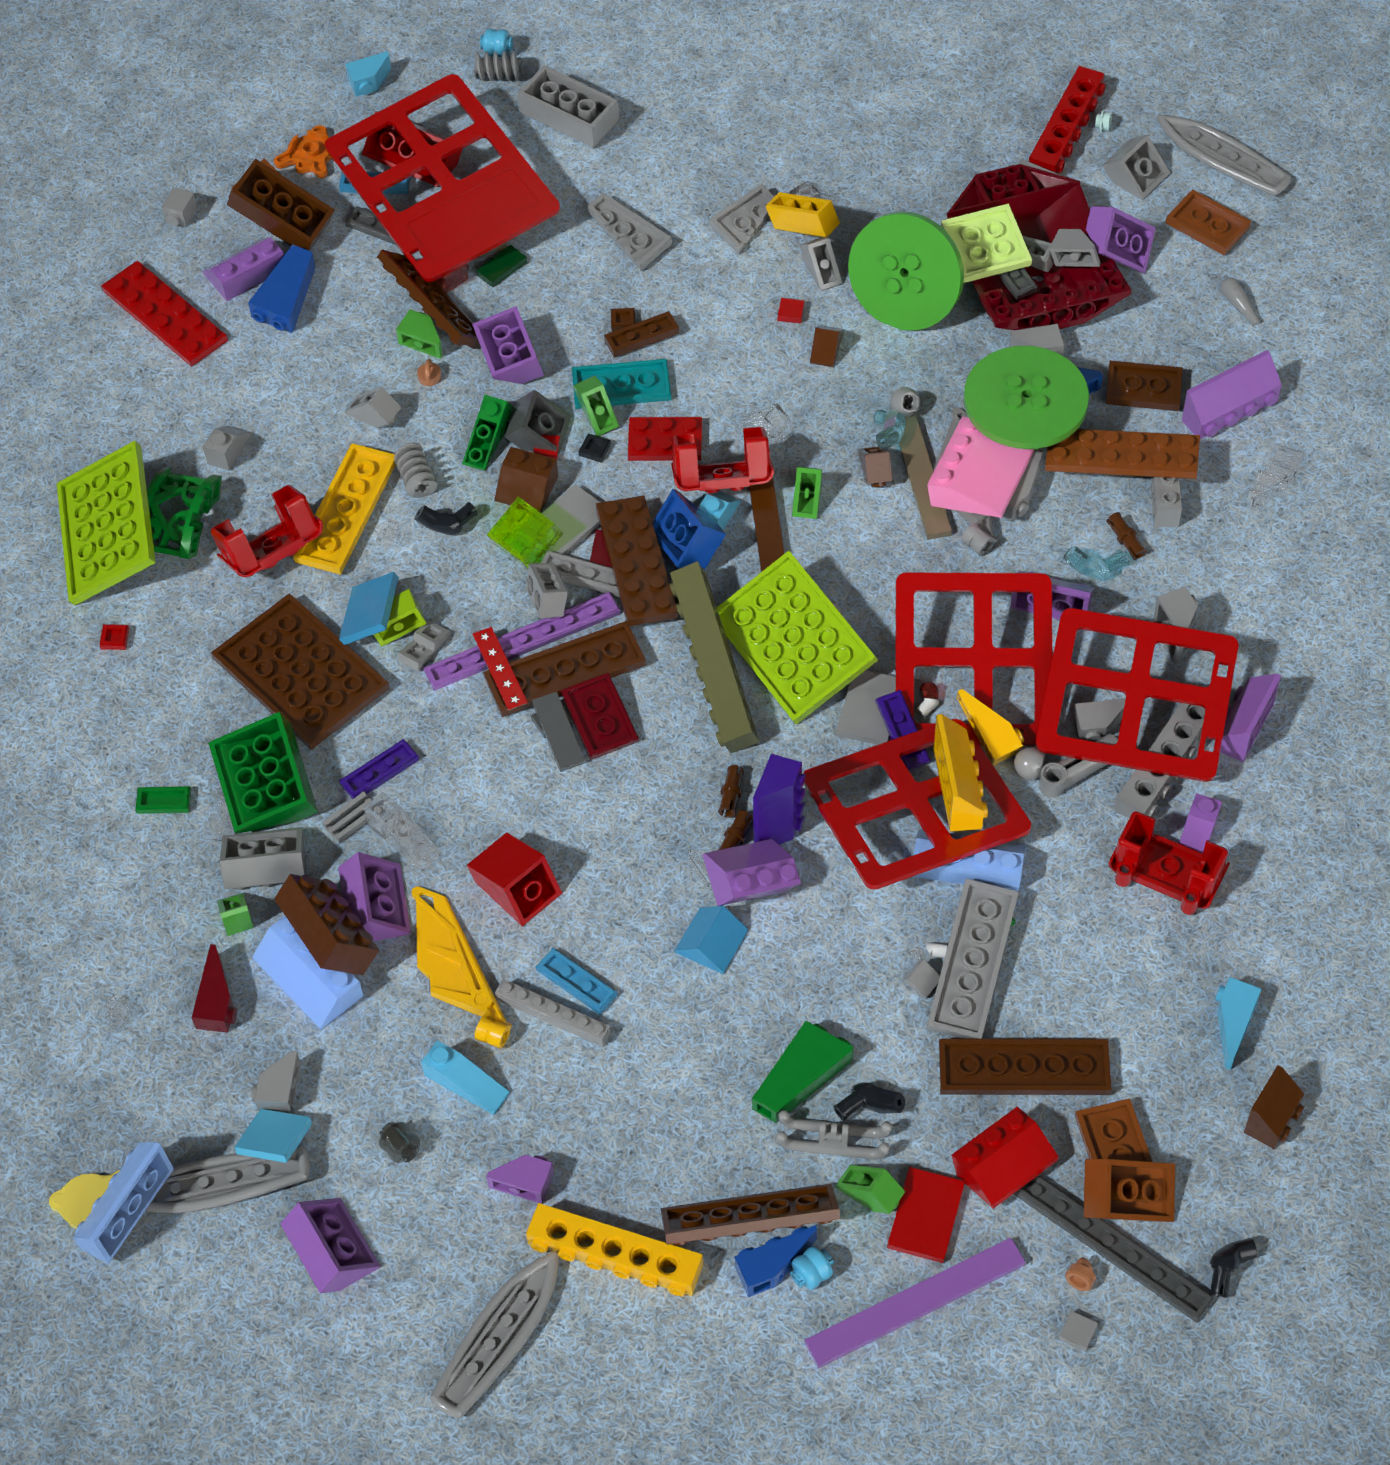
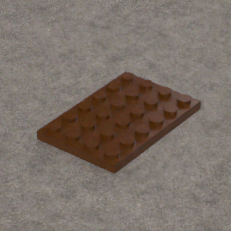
M290 593L211 652L212 658L269 712L275 714L280 711L291 723L294 735L310 750L390 688L389 682L348 645H343L338 636Z

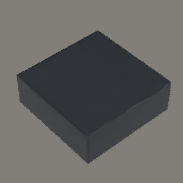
M588 433L578 451L579 456L602 462L611 445V440Z

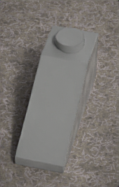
M1040 448L1033 453L1003 514L1010 522L1018 516H1024L1029 509V502L1042 465L1043 450Z

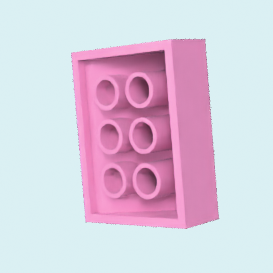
M962 417L927 484L931 506L1002 518L1035 449H1018L994 442L977 430L968 417Z

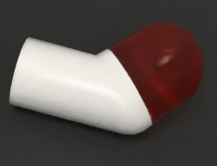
M924 682L920 686V691H923L921 694L924 696V701L915 709V713L922 719L939 704L938 687L933 682Z

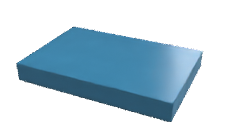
M395 572L352 587L339 637L343 645L386 630L399 579Z

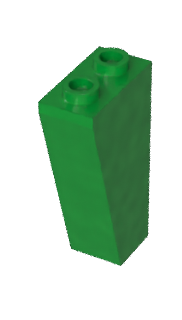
M805 1021L752 1097V1110L774 1123L779 1122L778 1115L782 1110L790 1113L849 1065L853 1060L854 1047L842 1037L836 1038L829 1034L823 1026Z

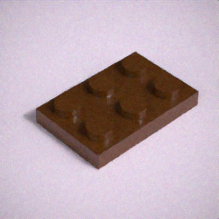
M1110 360L1106 404L1179 411L1183 367Z

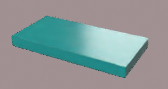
M667 359L572 367L573 385L596 376L604 385L611 406L672 400ZM574 390L575 409H581L582 407Z

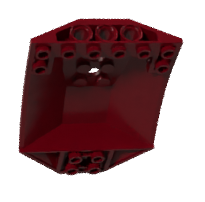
M1022 164L976 174L947 213V219L1009 204L1022 236L1052 243L1059 229H1081L1092 242L1086 231L1090 208L1081 188V181ZM1098 251L1097 254L1101 263L1099 267L1055 266L1054 263L1049 272L1032 266L1024 267L1031 278L1041 276L1044 280L1037 282L1033 279L1038 286L1037 291L1018 301L1015 300L998 275L971 281L994 327L1007 330H1021L1058 324L1060 330L1084 324L1126 298L1132 292L1115 261L1099 254Z

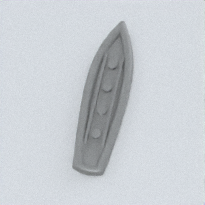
M1170 115L1157 116V121L1169 138L1182 150L1202 163L1272 196L1280 194L1288 187L1291 181L1289 174L1231 136L1191 119Z
M298 1146L287 1163L235 1153L206 1158L174 1167V1170L145 1211L171 1214L195 1212L235 1203L305 1181L309 1177L310 1170L307 1151L304 1146Z
M557 1251L536 1259L512 1276L493 1295L478 1315L430 1395L431 1402L440 1411L454 1418H462L527 1342L546 1311L555 1288L559 1264Z

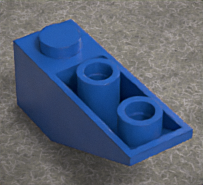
M816 1225L809 1228L802 1226L795 1229L791 1235L783 1238H771L765 1245L755 1249L753 1247L743 1249L734 1257L736 1271L748 1298L777 1286L791 1270L792 1260L799 1255H803L817 1240Z

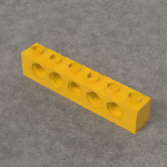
M538 1203L526 1232L528 1244L537 1252L557 1251L559 1257L563 1260L573 1262L576 1259L585 1262L587 1267L594 1270H601L602 1268L611 1270L615 1276L622 1279H628L630 1276L639 1279L647 1287L656 1288L658 1285L667 1288L671 1294L683 1297L685 1294L693 1295L703 1267V1254L671 1244L667 1245L665 1242ZM559 1231L566 1233L560 1239L552 1237L554 1233ZM584 1240H591L594 1242L589 1247H582L579 1245ZM614 1248L621 1251L616 1256L607 1254L610 1249ZM639 1257L648 1259V1262L643 1265H638L634 1261ZM666 1266L676 1268L672 1273H664L662 1271Z

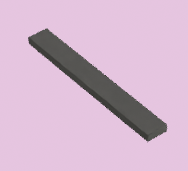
M1039 1175L1014 1193L1019 1199L1196 1323H1198L1214 1301V1297L1102 1219L1084 1218V1207Z

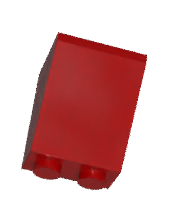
M507 832L467 864L475 883L522 927L562 894L545 856Z

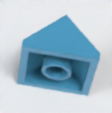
M723 905L699 908L676 947L675 953L724 974L748 929Z

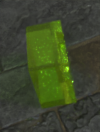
M520 497L516 498L487 534L497 547L526 569L529 568L530 563H540V558L545 554L546 550L551 545H555L563 535L555 523Z

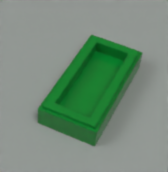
M138 787L135 811L137 814L189 813L191 787Z

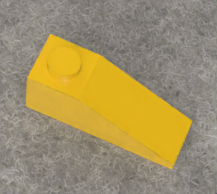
M963 689L957 691L956 699L992 765L1000 763L1022 750L1023 745L1021 743L1024 742V739L1018 728L1013 729L1010 722Z

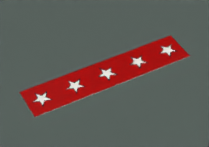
M492 626L472 633L507 709L511 710L527 704L526 697Z

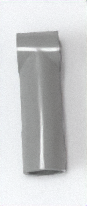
M1107 734L1095 742L1115 745L1118 739L1113 734ZM1070 757L1058 763H1048L1041 770L1039 789L1043 795L1049 798L1059 797L1066 788L1108 764Z

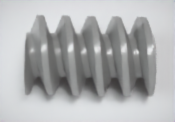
M476 51L474 60L475 78L478 74L480 80H484L487 74L489 80H493L496 74L498 80H502L505 74L507 80H511L514 74L515 79L520 80L521 56L517 58L515 52H512L510 58H508L506 52L503 51L501 58H499L497 52L494 51L492 58H490L488 51H485L484 57L481 58L479 51Z
M413 442L400 447L394 455V462L400 472L407 493L414 498L431 495L437 488V482L434 481L435 477L432 474L422 446L419 443Z

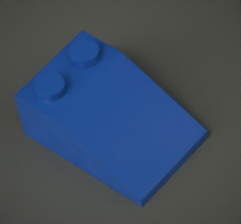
M672 489L652 522L659 545L678 568L698 561L705 570L726 535L715 520L675 489Z

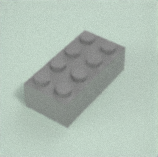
M545 65L518 92L520 113L593 148L619 121L617 99Z

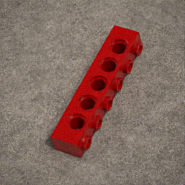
M1078 66L1029 157L1030 163L1055 173H1062L1065 166V158H1070L1074 147L1073 143H1078L1082 133L1081 128L1087 126L1090 111H1095L1098 96L1102 97L1105 92L1106 84L1103 83L1104 73Z

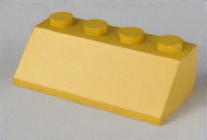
M937 714L934 754L949 830L951 832L982 829L983 818H987L988 809L986 801L982 802L981 797H983L982 781H977V776H979L978 761L973 760L972 757L975 754L974 741L969 740L967 729L943 714Z

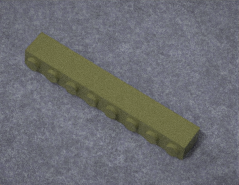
M698 561L670 573L673 583H670V588L674 597H678L679 603L676 604V608L680 617L684 618L686 623L683 625L684 633L687 639H691L692 645L689 646L690 653L693 659L698 661L699 666L696 667V672L700 681H704L706 687L702 689L703 695L707 703H711L712 710H709L712 722L719 729L716 732L717 740L721 747L725 746L730 753H734L760 741L707 574Z

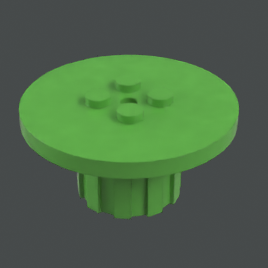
M905 211L884 214L865 226L851 247L848 270L853 291L860 304L876 320L900 330H921L941 321L957 304L964 283V268L961 255L950 235L939 224L928 217Z
M1036 346L1007 347L987 355L972 368L964 388L965 410L968 418L977 430L994 442L1018 449H1035L1034 453L1039 448L1057 444L1071 436L1082 424L1089 402L1088 386L1080 370L1064 356L1049 349Z

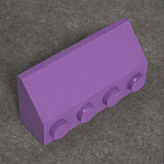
M1266 350L1187 390L1182 422L1194 435H1200V440L1206 436L1212 437L1218 430L1226 426L1231 427L1239 419L1245 416L1250 417L1264 406H1272L1278 401L1281 382L1270 352Z

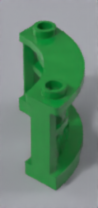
M164 467L155 473L147 488L151 529L155 530L152 534L153 540H157L161 536L162 531L164 532L160 544H153L154 552L190 559L198 554L200 536L204 525L203 522H200L203 513L208 514L212 506L220 499L222 476L212 474L208 478L171 473V468ZM181 495L184 504L189 507V510L176 513L168 523L159 505L170 498ZM182 520H184V521H185V525H184V526H180V525H179V522L182 521ZM171 539L179 545L180 549L167 547L169 540Z

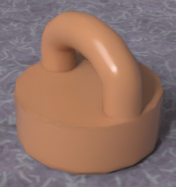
M427 359L417 370L418 381L424 386H434L441 380V369L437 364L432 363L431 359Z
M1083 1257L1079 1258L1076 1263L1071 1264L1065 1274L1067 1282L1080 1291H1089L1096 1281L1091 1263Z

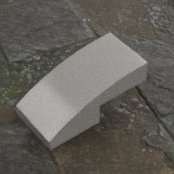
M430 620L426 622L427 624L416 630L413 641L398 652L397 660L416 671H419L432 658L450 634V631Z

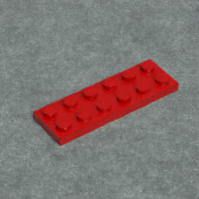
M138 260L101 285L102 291L191 367L228 341L225 333Z

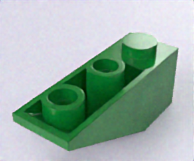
M484 395L462 465L483 471L486 470L511 420L514 407L508 401Z

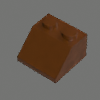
M510 447L501 465L494 500L541 514L559 477L557 459Z
M1276 1066L1251 1108L1244 1130L1245 1134L1272 1149L1276 1148L1279 1141L1285 1143L1292 1130L1288 1125L1292 1119L1298 1121L1305 1108L1301 1104L1304 1093L1283 1067Z

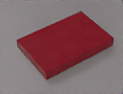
M609 672L560 691L590 760L639 742L638 735Z

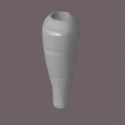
M1229 277L1224 279L1220 288L1223 295L1248 319L1252 326L1258 325L1261 321L1255 314L1240 283L1235 278Z

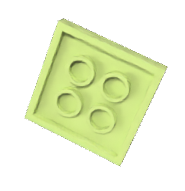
M1009 204L941 221V227L950 235L960 252L964 268V283L1028 267L1032 264V258Z

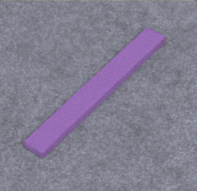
M607 592L565 609L563 617L544 618L497 637L507 660H511L618 616L621 612L611 593ZM475 646L426 666L423 669L433 690L436 691L487 670L488 667L479 647Z
M1010 1237L805 1339V1345L819 1369L1025 1266V1260Z

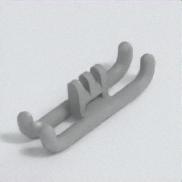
M782 1110L778 1115L781 1124L794 1130L819 1132V1142L791 1139L787 1137L784 1131H779L776 1134L777 1143L788 1150L863 1159H881L887 1156L890 1151V1146L885 1142L881 1143L877 1148L847 1145L848 1136L864 1138H883L888 1136L892 1131V1125L888 1121L883 1122L880 1127L797 1119L791 1117L786 1110Z

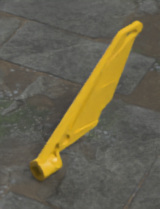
M419 886L412 888V897L416 900L417 968L430 980L431 996L481 1016L482 1018L476 1027L474 1038L502 1049L509 1037L512 1024L506 1021L448 899L443 895ZM426 895L432 897L434 902V909L428 903H426L420 896Z

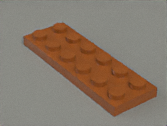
M1077 429L1065 440L1047 447L1045 471L1197 479L1200 435Z

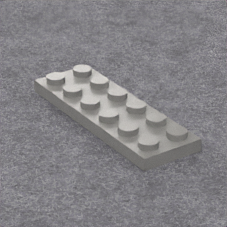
M965 879L926 1029L963 1039H982L1019 894L1018 891Z

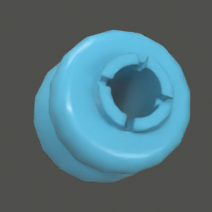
M487 29L484 35L480 37V49H483L484 53L488 51L489 56H493L494 51L497 52L498 57L502 56L503 51L508 55L509 50L512 51L513 41H511L513 37H510L509 32L505 29Z
M812 1246L803 1255H799L792 1260L791 1267L793 1271L790 1272V1275L800 1288L805 1286L809 1290H814L822 1281L832 1276L833 1269L831 1265H834V1261L826 1250L822 1249L820 1251L817 1247Z

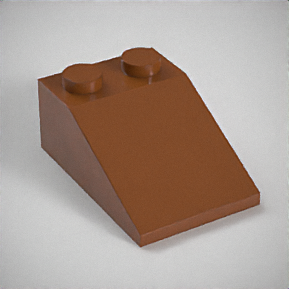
M1085 1159L1084 1218L1174 1222L1175 1163Z

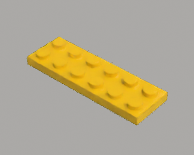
M351 443L315 513L323 523V530L316 539L305 544L306 546L294 554L295 563L339 575L342 574L396 466L394 462L395 454Z

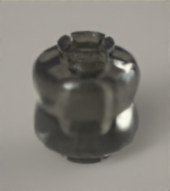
M390 1122L382 1128L378 1144L383 1151L388 1153L393 1162L402 1163L405 1161L407 1163V1161L410 1162L417 1156L420 1138L410 1130L405 1122Z

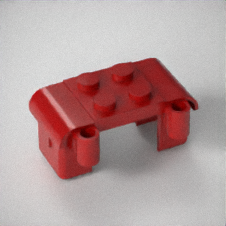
M743 428L745 461L698 465L694 433L674 435L672 437L673 462L671 466L675 485L682 491L700 490L706 493H716L720 489L729 488L730 490L738 491L750 485L769 482L774 475V468L765 428Z
M286 485L271 494L275 502L274 508L281 523L254 539L248 541L241 528L235 531L229 518L211 529V534L221 553H218L217 557L239 576L250 577L260 570L274 567L278 561L296 554L299 549L306 546L305 544L316 539L323 530L321 519L313 514L305 495L292 485Z
M1134 811L1123 829L1108 863L1109 867L1116 873V884L1126 887L1131 881H1134L1181 901V911L1187 915L1194 914L1197 908H1209L1230 865V862L1226 864L1228 850L1207 840L1202 854L1157 834L1153 835L1156 819Z

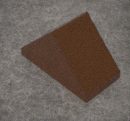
M823 325L815 327L810 358L811 364L834 367L844 329Z

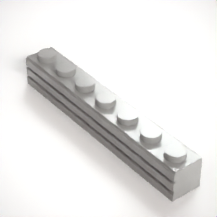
M505 979L501 981L495 991L496 1000L601 1047L604 1046L611 1034L609 1025Z

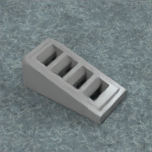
M1022 236L1026 246L1029 248L1028 251L1032 258L1031 266L1049 272L1054 264L1049 249L1052 243Z

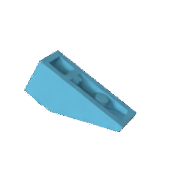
M1229 977L1226 987L1220 985L1215 1001L1220 1002L1217 1015L1225 1068L1229 1070L1233 1066L1261 992V988Z
M438 1040L421 1061L424 1076L495 1115L510 1094L507 1089L465 1056Z

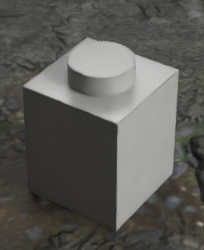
M177 188L171 189L161 207L165 222L173 226L187 227L197 209L194 192Z

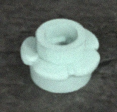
M1103 110L1101 114H1097L1096 128H1100L1101 133L1102 131H1110L1112 113Z

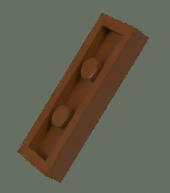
M670 311L605 334L604 341L615 358L679 334V326Z

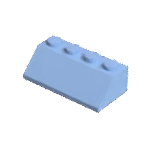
M923 829L918 831L914 855L934 848ZM949 833L953 839L966 837L965 835ZM1007 842L913 877L964 884L967 878L1019 892L1026 844Z
M286 916L269 927L252 956L254 961L320 1030L363 997L360 982L352 973L320 968Z
M139 1142L135 1150L129 1152L125 1159V1164L119 1173L111 1178L105 1193L94 1202L91 1213L85 1221L78 1225L73 1238L81 1250L107 1264L110 1263L174 1170L161 1144L157 1142Z

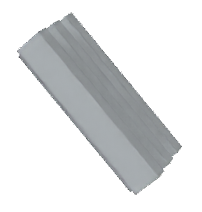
M363 791L324 820L322 824L340 844L380 814L381 810ZM368 808H370L369 811H367L365 814H363L361 817H359L357 820H355L353 823H351L349 826H347V827H346L345 829H343L341 832L337 833V831H339L341 828H343V827H344L345 825H347L348 823L352 822L354 819L357 818V816H359V815H360L361 813H363L365 810H367Z

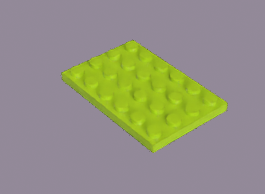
M134 440L56 483L68 601L77 605L156 563L141 444Z
M787 551L717 607L727 638L796 725L878 661L790 551Z

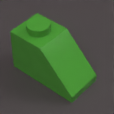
M409 309L396 329L398 343L441 359L443 356L441 341L431 317L425 313Z
M596 376L573 385L579 403L596 436L619 427L604 385Z
M849 1165L834 1186L873 1212L890 1214L898 1206L899 1200L905 1193L904 1189L886 1169Z

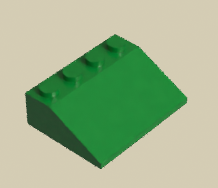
M280 711L208 742L236 834L295 823L318 813L292 725Z

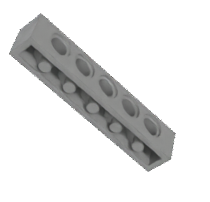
M1181 703L1148 752L1193 759L1197 751L1195 746L1200 742L1205 709L1201 706ZM1135 770L1117 796L1114 811L1128 819L1134 811L1153 818L1158 809L1156 804L1160 799H1166L1171 790L1170 783L1172 780L1178 781L1180 777L1164 774L1155 776L1154 774L1158 773Z

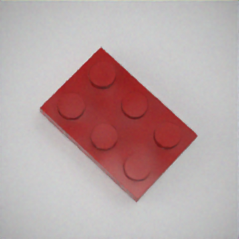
M629 417L628 461H673L672 437L674 435L694 433L697 460L701 461L702 417Z

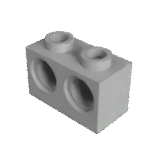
M1152 477L1153 527H1179L1182 512L1180 479Z
M554 562L530 563L525 589L538 617H563L567 590Z

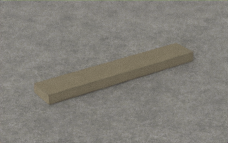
M916 415L892 420L893 429L927 540L952 536L945 508L934 507L930 503L927 484L934 471Z

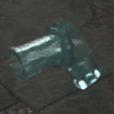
M883 409L877 410L874 413L873 420L877 425L884 427L876 435V442L879 449H886L901 441L906 427V419L898 410L890 412Z
M1077 546L1069 548L1063 556V559L1077 572L1098 581L1108 579L1112 571L1128 562L1127 558L1121 559L1126 555L1120 549L1102 559L1089 556Z

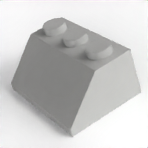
M303 827L224 835L222 837L220 853L224 889L241 890L250 886L268 887L273 884L284 883L289 874L306 875Z

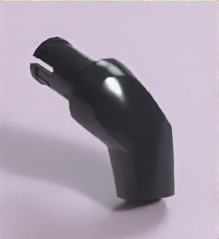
M467 502L465 506L454 514L439 513L424 505L417 511L414 520L432 531L453 536L459 534L462 531V526L477 516L478 512L477 510L472 511L475 507L470 502Z
M862 1082L853 1085L852 1093L838 1104H835L833 1109L837 1116L845 1121L861 1107L880 1114L901 1113L906 1102L904 1096L899 1092Z
M1252 1238L1228 1243L1213 1254L1209 1263L1211 1268H1214L1209 1295L1228 1298L1231 1271L1234 1272L1241 1263L1257 1257L1256 1245Z

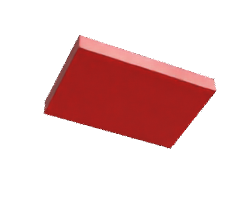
M909 1167L903 1187L905 1193L899 1201L887 1248L944 1264L965 1181Z

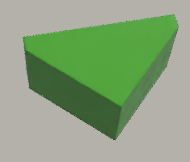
M797 466L792 516L817 519L822 492V469Z
M244 893L217 900L220 915L228 936L254 928Z

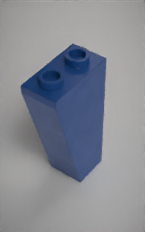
M295 245L290 247L248 302L251 317L255 321L270 324L279 331L285 330L290 333L294 331L316 268L313 252Z

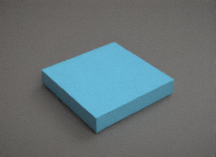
M260 1109L235 1145L236 1154L287 1163L312 1126L311 1118Z

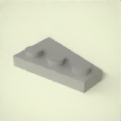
M761 184L710 218L709 225L740 254L769 215L765 206L775 196Z

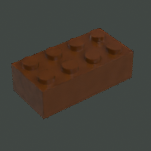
M254 159L235 185L227 202L229 207L285 243L308 251L312 249L324 232L335 209L257 159Z
M289 874L274 900L320 968L364 975L379 952V948L374 943L372 935L361 924L360 918L349 907L348 901L341 896L337 890V885L329 879L321 880L308 875Z

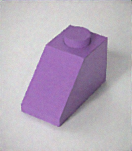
M1196 793L1179 844L1203 854L1205 842L1207 840L1210 841L1217 823L1222 801Z
M523 1155L489 1171L486 1178L488 1187L543 1204L554 1175L553 1164L543 1156L535 1155L532 1157Z

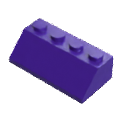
M771 753L753 796L754 843L773 839L778 845L792 840L796 831L802 830L805 816H803L805 802H802L805 788L802 787L806 776L802 773V762Z

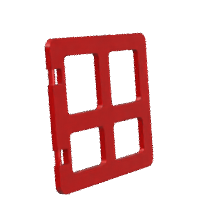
M901 573L896 579L895 691L901 690L913 720L914 669L916 667H971L974 671V698L991 710H993L992 670L996 667H1029L1034 671V723L1011 725L1013 729L1018 728L1019 731H1023L1024 742L1021 743L1023 746H1036V737L1053 657L1052 581L1050 577L1043 573ZM916 592L972 593L974 645L970 648L916 647L914 645V594ZM1029 592L1033 595L1034 646L1032 648H995L993 646V593ZM914 720L918 731L936 725V723H917ZM966 724V726L968 727V729L970 730L978 744L981 745L972 726L970 724Z
M1074 608L1064 610L1060 617L1036 737L1037 749L1043 753L1202 782L1213 780L1218 767L1239 644L1237 639L1225 634ZM1082 629L1135 639L1136 647L1131 671L1129 673H1121L1073 664L1071 658L1077 631ZM1162 643L1214 653L1215 659L1210 685L1208 687H1201L1152 678L1150 676V668L1155 645ZM1219 664L1228 666L1226 677L1217 676ZM1068 684L1122 692L1126 695L1118 742L1115 745L1058 735V723L1065 688ZM1150 697L1196 705L1205 709L1199 749L1195 759L1137 749L1136 743L1146 698ZM1206 738L1215 740L1213 752L1204 750Z
M951 719L967 729L969 740L974 741L975 754L972 757L973 760L978 761L979 765L977 781H982L983 787L1006 822L960 839H953L928 801L942 795L939 776L917 782L900 758L933 746L936 725L815 766L803 772L806 775L804 781L806 790L811 798L814 799L820 813L847 857L852 861L861 880L869 889L883 888L1021 838L1030 833L1031 821L962 720ZM876 765H881L897 788V791L846 808L841 804L829 782ZM826 793L831 801L823 803L819 795ZM908 808L915 816L934 848L882 866L875 859L857 830L856 825ZM863 853L868 861L860 863L856 855Z

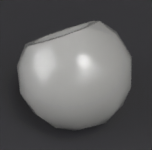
M901 387L891 396L890 405L892 411L902 418L915 415L920 409L921 399L914 389Z
M1034 747L1020 750L1014 759L1015 771L1025 780L1040 778L1045 755Z

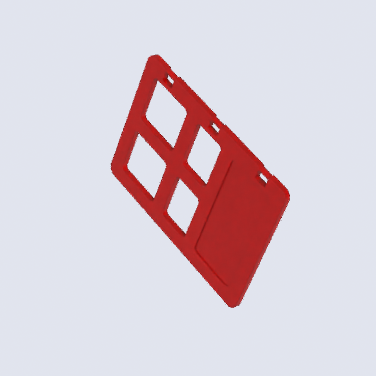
M456 74L445 76L325 141L327 153L339 166L342 173L369 209L372 210L378 221L405 257L408 258L420 277L426 282H433L557 215L560 211V204L463 80ZM447 94H452L473 120L474 124L435 145H429L408 118V115ZM392 125L415 155L375 177H370L348 147L378 130ZM486 138L501 158L469 176L457 180L442 160L470 144ZM348 157L352 163L345 166L341 159ZM422 170H427L441 187V190L401 212H396L382 192ZM383 204L387 210L380 213L376 206ZM419 251L423 258L417 261L412 254Z

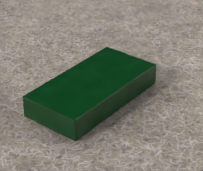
M509 245L476 270L477 276L493 288L527 263V257L512 245Z

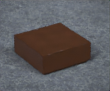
M634 308L611 309L612 332L635 324Z

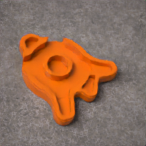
M317 125L308 130L307 135L298 138L297 134L290 141L287 150L274 158L275 167L282 169L296 165L295 169L298 174L312 172L318 178H325L328 175L326 165L331 159L325 149V141L329 138L327 128Z

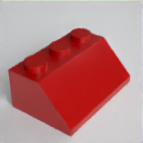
M1018 1106L951 1155L958 1178L965 1181V1184L992 1209L1059 1160L1057 1153L1037 1123Z

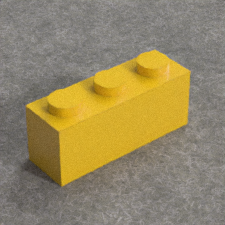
M779 192L765 206L774 229L827 237L840 224L831 200Z

